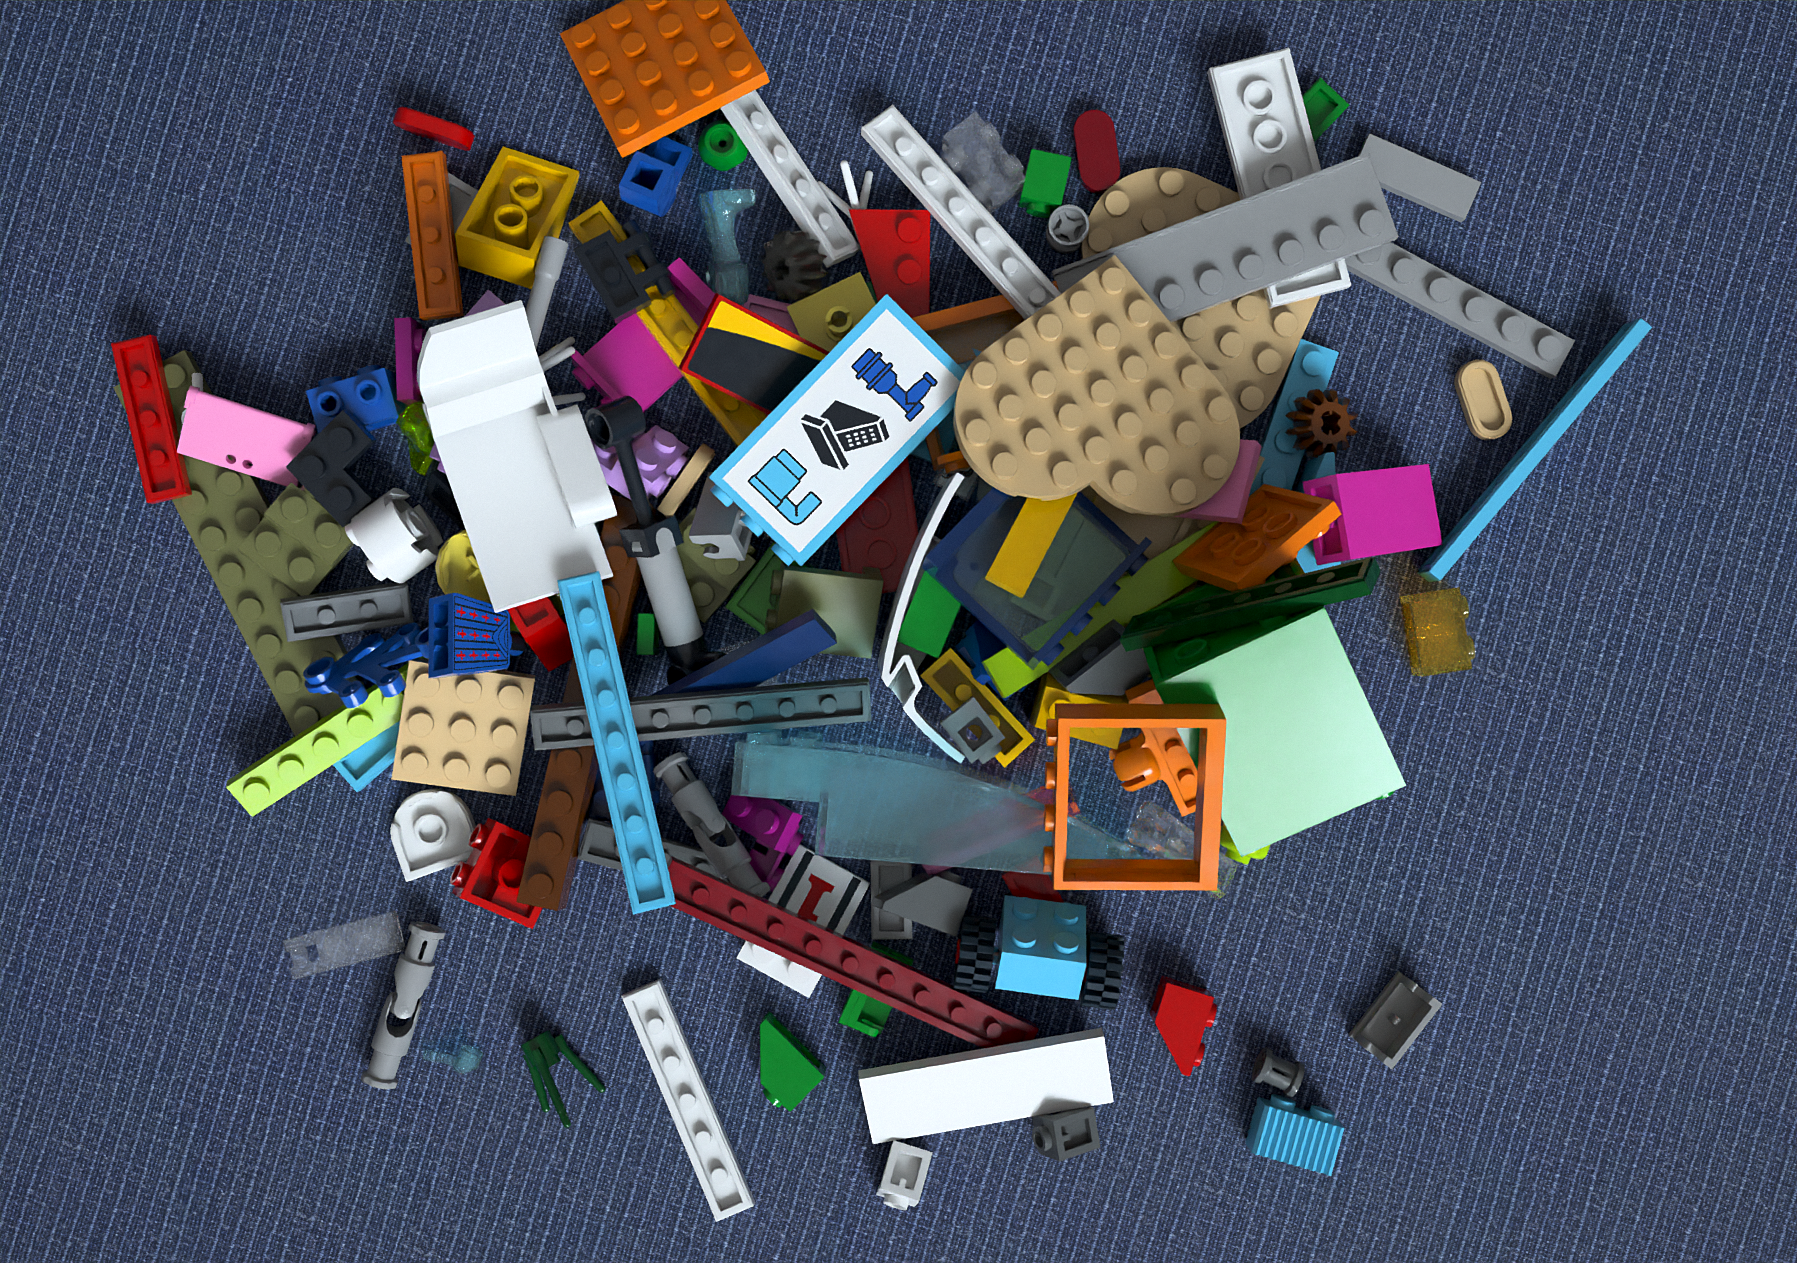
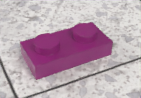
M411 317L394 318L397 400L407 405H422L424 401L417 382V365L427 332L425 329H422V324Z
M740 779L722 812V815L727 820L772 849L785 852L803 816L752 784Z

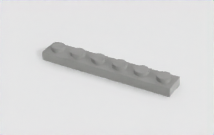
M1391 242L1345 258L1347 271L1549 379L1556 377L1575 340Z

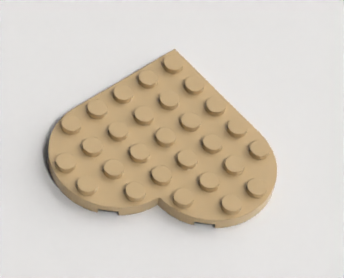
M1157 167L1132 173L1111 186L1094 205L1088 217V233L1081 245V260L1240 201L1239 193L1200 175L1178 168ZM1264 289L1171 322L1228 393L1237 413L1239 428L1246 426L1257 418L1274 398L1320 296L1268 308Z
M1116 255L981 352L966 370L956 392L953 426L956 440L964 458L984 481L997 490L1014 497L1019 495L1028 498H1039L1041 501L1055 500L1073 495L1090 485L1102 498L1123 511L1131 514L1137 512L1146 515H1156L1159 518L1173 517L1198 508L1215 495L1231 475L1239 454V421L1228 393Z

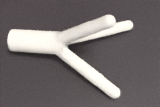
M843 160L840 166L851 207L823 182L818 181L817 183L827 198L851 219L849 209H867L873 172L866 171L860 200H858L849 164L846 160Z

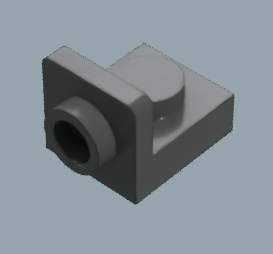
M1088 1106L1071 1109L1052 1116L1048 1114L1032 1116L1034 1126L1032 1139L1041 1155L1060 1162L1100 1148L1094 1107Z

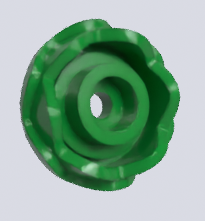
M715 120L706 125L700 133L698 139L699 155L704 163L716 170L728 171L746 159L748 149L728 120ZM725 141L727 144L725 147H720L719 143Z

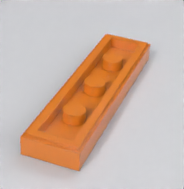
M442 151L401 156L419 318L425 321L464 316L446 155Z

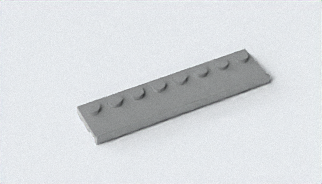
M1366 153L1052 271V275L1062 294L1116 255L1170 322H1174L1396 240L1399 236L1370 159V153Z

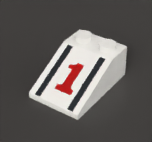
M800 844L771 894L769 901L843 935L870 882ZM748 941L744 943L737 956V959L808 998L821 977V974Z

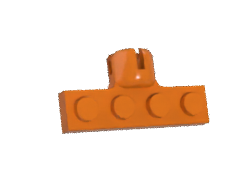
M1153 679L1125 691L1130 704H1164L1154 685ZM1141 728V733L1138 736L1119 743L1117 750L1113 748L1109 750L1110 760L1115 759L1113 761V768L1118 779L1126 781L1121 784L1126 791L1134 792L1157 782V780H1163L1167 783L1182 817L1196 811L1198 770L1176 728Z

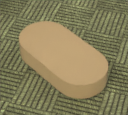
M1473 360L1460 367L1455 375L1454 385L1471 433L1482 440H1493L1503 436L1511 427L1512 413L1496 368L1485 360Z
M704 443L699 447L659 505L658 511L664 515L675 514L714 458L715 451Z

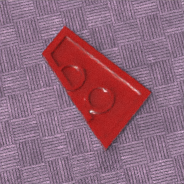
M849 209L878 302L887 294L911 318L929 314L930 212L928 210Z

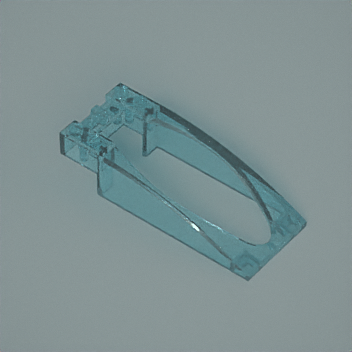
M783 729L763 730L747 733L746 740L735 742L731 795L819 802L815 855L1051 875V872H1043V846H1051L1052 832L1044 831V805L1052 804V799L995 775L927 755L875 745L823 740V732L799 731L798 737H783ZM1068 807L1066 859H1152L1147 853L1118 834Z

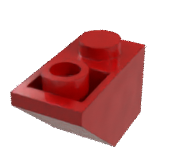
M1161 975L1150 1016L1180 1072L1183 1075L1190 1076L1193 1066L1198 1067L1202 1061L1205 1050V1043L1201 1042L1205 1027L1210 1028L1214 1022L1217 1004L1213 1003L1214 996L1207 989Z

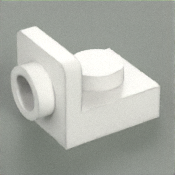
M893 1140L881 1183L876 1195L884 1197V1204L900 1210H907L908 1205L913 1207L917 1205L921 1197L932 1152Z

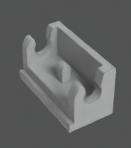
M708 472L689 538L692 543H711L717 546L705 547L703 555L708 558H736L737 561H745L753 532L740 520L745 513L734 502L729 507H726L710 491L715 484L709 479L713 472Z
M1397 971L1348 1035L1386 1066L1393 1069L1441 1007L1442 1003Z

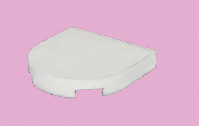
M442 789L423 790L407 797L398 808L391 824L390 834L406 882L456 865L460 861L468 860L473 850V847L468 845L469 838L476 824L466 803L452 792Z

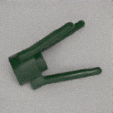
M549 1029L520 1045L524 1052L523 1058L529 1068L542 1111L547 1113L550 1110L543 1084L544 1081L557 1114L565 1128L571 1126V1121L549 1070V1067L561 1061L557 1053L561 1052L599 1093L605 1092V1086L570 1049L562 1034L554 1038Z

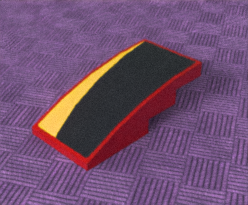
M715 293L678 369L769 415L830 352Z

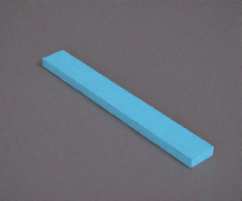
M1642 318L1635 319L1624 324L1445 537L1442 541L1443 545H1439L1419 568L1418 574L1428 582L1440 581L1649 332L1652 327Z
M596 571L557 580L633 915L674 905L676 900L600 572Z

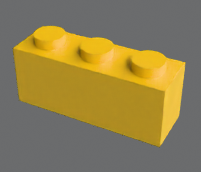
M949 648L920 676L952 711L972 696L976 699L1005 737L999 742L1002 750L994 756L1005 768L1035 739L985 684L982 685L974 679L970 672L971 669ZM974 724L968 727L978 739L981 737L982 729L980 726Z

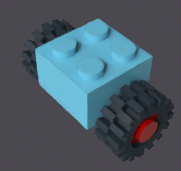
M1005 895L998 930L997 947H994L996 918L964 914L956 946L954 989L987 993L992 964H995V989L1079 999L1081 1006L1115 1010L1117 999H1119L1120 995L1119 988L1122 983L1123 936L1089 931L1086 938V906Z

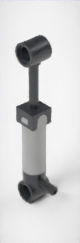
M625 395L588 410L585 424L588 434L595 445L602 449L614 446L638 520V522L620 529L619 532L627 557L637 558L671 665L667 670L666 676L668 685L726 654L720 651L708 650L676 547L684 543L676 515H653L630 442L634 440V437L643 434L646 426L645 415L638 402L631 396Z

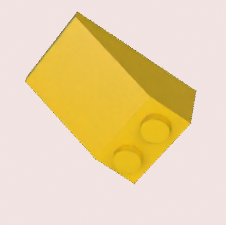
M503 146L455 233L458 265L532 289L535 279V267L544 236L559 238L579 179V171Z

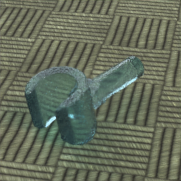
M467 1045L461 1046L458 1055L426 1049L423 1052L424 1060L453 1066V1069L460 1074L476 1070L483 1057L482 1051Z

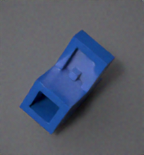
M662 137L649 144L645 153L635 151L619 183L621 200L659 217H663L676 199V188L692 158V148L667 137Z

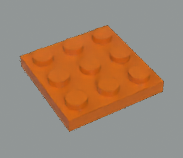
M1263 484L1249 496L1242 524L1218 522L1177 556L1173 563L1181 574L1228 591L1264 584L1266 578L1280 566L1292 562L1297 557L1298 551L1307 543L1325 534L1330 524L1342 514L1333 500Z

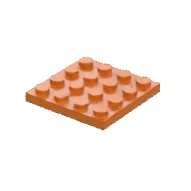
M624 0L560 33L622 158L770 82L762 63L726 0Z

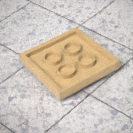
M415 658L409 660L391 780L516 796L535 675L497 670L433 679L428 678L429 659Z

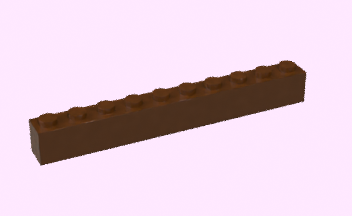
M611 495L617 516L604 520L600 540L613 577L603 579L602 585L622 665L642 574L637 558L627 557L619 532L620 529L638 522L632 501L628 498ZM650 503L653 515L656 516L657 511ZM574 654L562 703L584 701ZM595 745L551 749L516 902L555 911L565 909L567 906L577 855L599 765Z

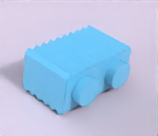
M1272 1094L1270 1100L1258 1097L1246 1138V1145L1251 1153L1331 1176L1344 1132L1343 1125L1337 1119H1334L1335 1113L1314 1105L1311 1106L1310 1111L1295 1107V1101L1281 1095Z

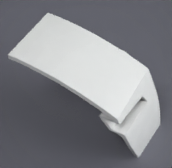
M522 300L430 327L424 338L417 365V382L424 401L422 407L494 612L504 611L560 593L557 580L596 571L600 572L601 580L613 577L595 522L617 516L615 505L578 405L557 410L534 346Z

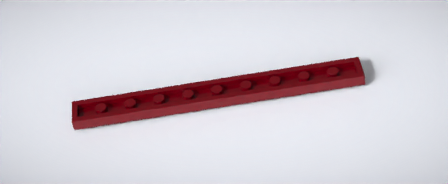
M671 856L667 863L676 904L670 905L671 907L979 1047L989 1048L1034 1040L1039 1030L1035 1023L964 990L954 989V986L678 858Z

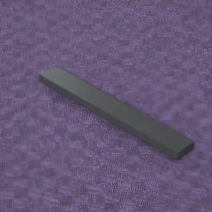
M868 677L629 697L639 741L872 721ZM585 701L531 706L530 716L534 751L594 745Z

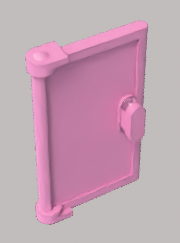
M189 387L184 408L187 409L177 453L286 487L291 482L298 487L299 481L286 466L313 440L316 434V425L311 423L306 425L200 391L198 387Z

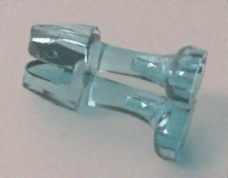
M728 189L698 194L699 207L703 214L713 263L705 266L708 287L714 293H718L739 305H743L749 298L747 262H741L735 240L734 221L739 211L750 208L755 204L756 190Z

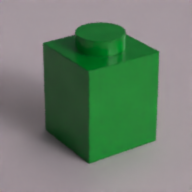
M1031 149L1019 207L1027 208L1026 212L1032 216L1049 218L1050 214L1062 204L1072 157Z

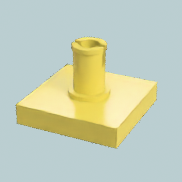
M858 272L787 306V310L800 337L830 352L876 304L861 272Z

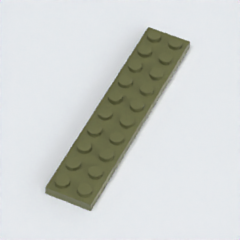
M186 350L162 361L179 438L183 426L181 421L182 413L187 409L184 408L186 393L189 387L192 386V374L201 373L192 353ZM203 376V392L212 394ZM119 384L113 388L122 406L125 409L123 395ZM183 455L192 495L172 499L290 728L296 736L344 705L339 695L334 692L327 694L310 693L304 685L306 680L303 676L304 670L320 658L332 657L336 662L348 652L339 635L287 642L280 599L297 597L298 595L238 552V547L265 517L264 513L271 506L257 478ZM359 675L346 678L349 682L360 681L367 690Z

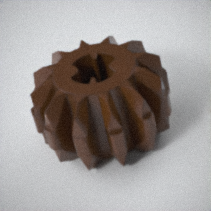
M1312 389L1307 392L1306 397H1297L1293 401L1297 411H1291L1285 415L1294 422V427H1290L1285 433L1288 436H1297L1292 448L1296 450L1305 449L1308 458H1318V456L1334 452L1336 456L1337 450L1349 448L1350 445L1346 436H1354L1358 433L1355 428L1350 426V420H1354L1358 414L1346 411L1351 399L1346 397L1338 398V393L1334 389H1327L1324 392L1320 389Z

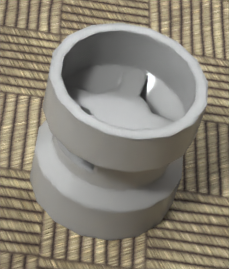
M1068 204L1055 209L1049 218L1045 233L1049 246L1062 254H1069L1078 250L1088 233V216L1084 210L1075 205Z

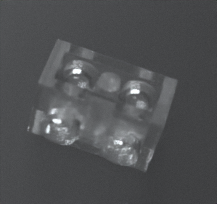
M975 111L943 135L942 150L944 153L941 154V158L955 175L957 173L961 174L968 184L967 188L991 214L1023 190L1026 178L1024 174L1026 172L1018 158L1012 153L1008 155L999 143L1001 138L994 126L989 121L984 122Z

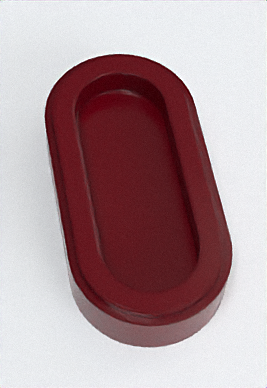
M1088 110L1077 118L1073 128V140L1079 180L1086 190L1100 194L1105 193L1118 181L1120 162L1112 119L1103 111Z

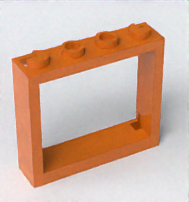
M1055 703V719L1046 720V745L1054 746L1053 762H1045V788L1053 789L1052 804L1044 805V831L1052 832L1051 846H1043V872H1051L1054 890L1217 891L1227 721L1219 704ZM1070 727L1200 728L1193 859H1066Z

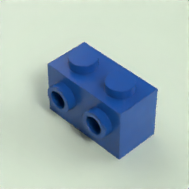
M370 365L356 371L357 376L344 380L341 376L325 378L318 381L317 388L306 390L318 434L342 410H349L369 432L409 420L405 403L397 400L396 373L386 368H381V365Z

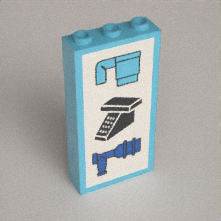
M886 294L709 476V479L715 484L710 491L726 507H729L734 502L745 513L740 520L755 535L759 537L764 531L776 543L771 547V550L784 563L789 566L795 561L799 566H802L952 411L956 392L965 371Z

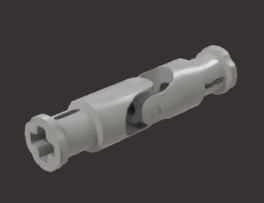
M678 752L667 757L655 767L653 772L656 777H662L673 795L671 801L687 825L693 829L697 842L719 878L726 879L727 882L760 897L764 896L770 890V886L766 882L762 883L750 864L751 856L727 819L720 814L717 804L704 782L697 780L686 763L688 760L687 755L684 752ZM723 834L727 847H719L714 842Z
M411 921L408 929L411 931L405 954H400L394 971L396 989L395 992L391 991L386 998L371 1044L374 1049L368 1070L363 1071L360 1078L362 1082L379 1089H395L399 1080L396 1078V1073L402 1056L407 1055L422 1007L420 997L428 987L435 968V963L432 960L439 939H443L446 933L444 929L436 925L420 921ZM389 1011L400 1019L411 1017L404 1026L394 1027L386 1022Z

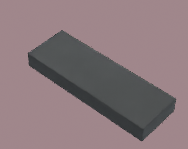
M407 581L404 583L395 582L280 599L287 642L414 623Z

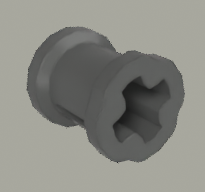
M1264 1047L1255 1060L1251 1080L1258 1084L1263 1081L1282 1089L1283 1094L1291 1098L1296 1094L1301 1085L1305 1064L1300 1061L1289 1062L1273 1055L1272 1049ZM1272 1069L1282 1072L1283 1075L1274 1072Z

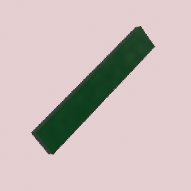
M1369 557L1134 615L1124 630L1120 641L1125 651L1128 652L1371 595L1381 570L1375 557Z

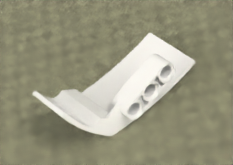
M957 472L947 479L935 499L906 561L884 631L878 669L885 685L892 689L902 703V707L907 715L923 733L961 764L965 758L964 753L930 724L914 704L915 697L922 687L916 670L927 654L897 641L900 628L925 571L922 568L924 559L941 541L934 536L935 530L951 498L964 479V476Z

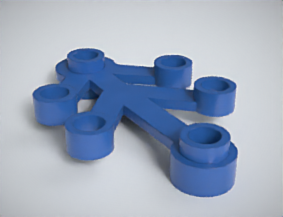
M409 623L398 629L396 634L384 641L379 633L371 634L336 662L332 657H324L311 663L303 672V676L306 679L304 685L310 693L327 694L334 692L338 694L346 708H355L363 704L369 697L368 692L360 681L349 682L346 680V678L356 675L375 683L384 697L396 696L406 688V682L398 670L389 671L384 667L422 656L429 658V627L421 631L417 623Z

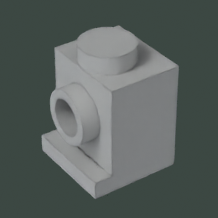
M973 696L940 721V724L971 764L977 759L984 764L1002 750L999 742L1005 737ZM975 724L981 727L982 735L978 740L973 741L967 738L966 730L970 725Z

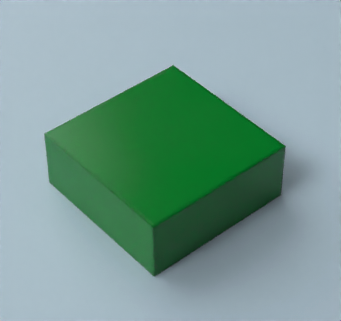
M638 613L637 655H659L660 630L655 614Z

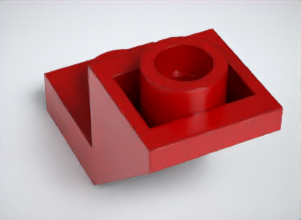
M549 597L507 609L520 633L548 672L573 658L574 653L567 622L564 617L560 616Z

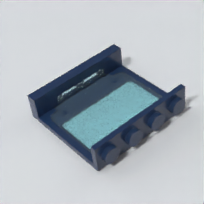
M993 487L926 555L922 568L1031 670H1034L1041 661L1049 666L1065 649L1060 641L1069 631L1077 636L1093 619L1088 611L1097 602L1105 606L1118 593L1121 587L1116 584L1117 580L1125 572L1133 577L1148 561L1149 558L1143 553L1151 545L1152 541L1145 537L1138 545L1079 491L1025 595L1021 599L987 581L985 577L1028 497L1019 495L1014 497Z

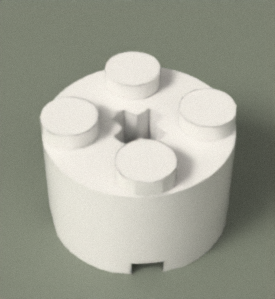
M392 488L351 519V523L345 526V532L349 539L355 545L361 547L369 558L366 564L375 578L383 581L388 577L394 582L404 583L437 560L439 552L437 546L442 544L443 540L427 512L420 505L412 508L404 501L410 495L399 488Z

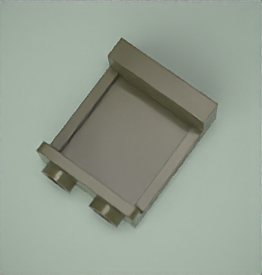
M781 560L780 570H773L770 594L776 595L775 609H767L765 633L814 609L836 633L837 639L835 645L819 653L871 659L884 582L879 568L863 566L861 574L800 567L791 564L788 566Z

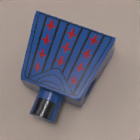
M450 593L429 599L428 678L435 679L479 674L507 669L510 665V655L519 656L523 653L525 639L519 631H510V614L507 610L495 613L492 604L459 593Z

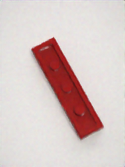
M149 334L111 343L146 502L155 504L192 495L184 456L177 453L180 438L157 337Z

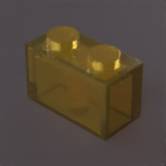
M1460 587L1400 596L1412 676H1430L1472 669L1471 660L1475 658V646L1472 637L1467 635L1465 619L1469 617V607L1466 597L1460 593Z

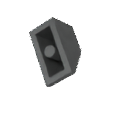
M1112 619L1048 671L1070 693L1123 696L1126 690L1140 685L1144 678L1151 673L1142 648L1128 652L1125 651L1120 638L1126 628L1115 619Z
M939 869L937 876L922 872L874 896L870 905L956 936L973 889L960 885L961 876Z

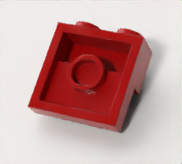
M490 818L487 819L485 825L479 823L469 838L468 845L473 847V850L467 862L460 861L451 875L450 884L455 886L452 894L533 929L542 908L516 902L531 837Z

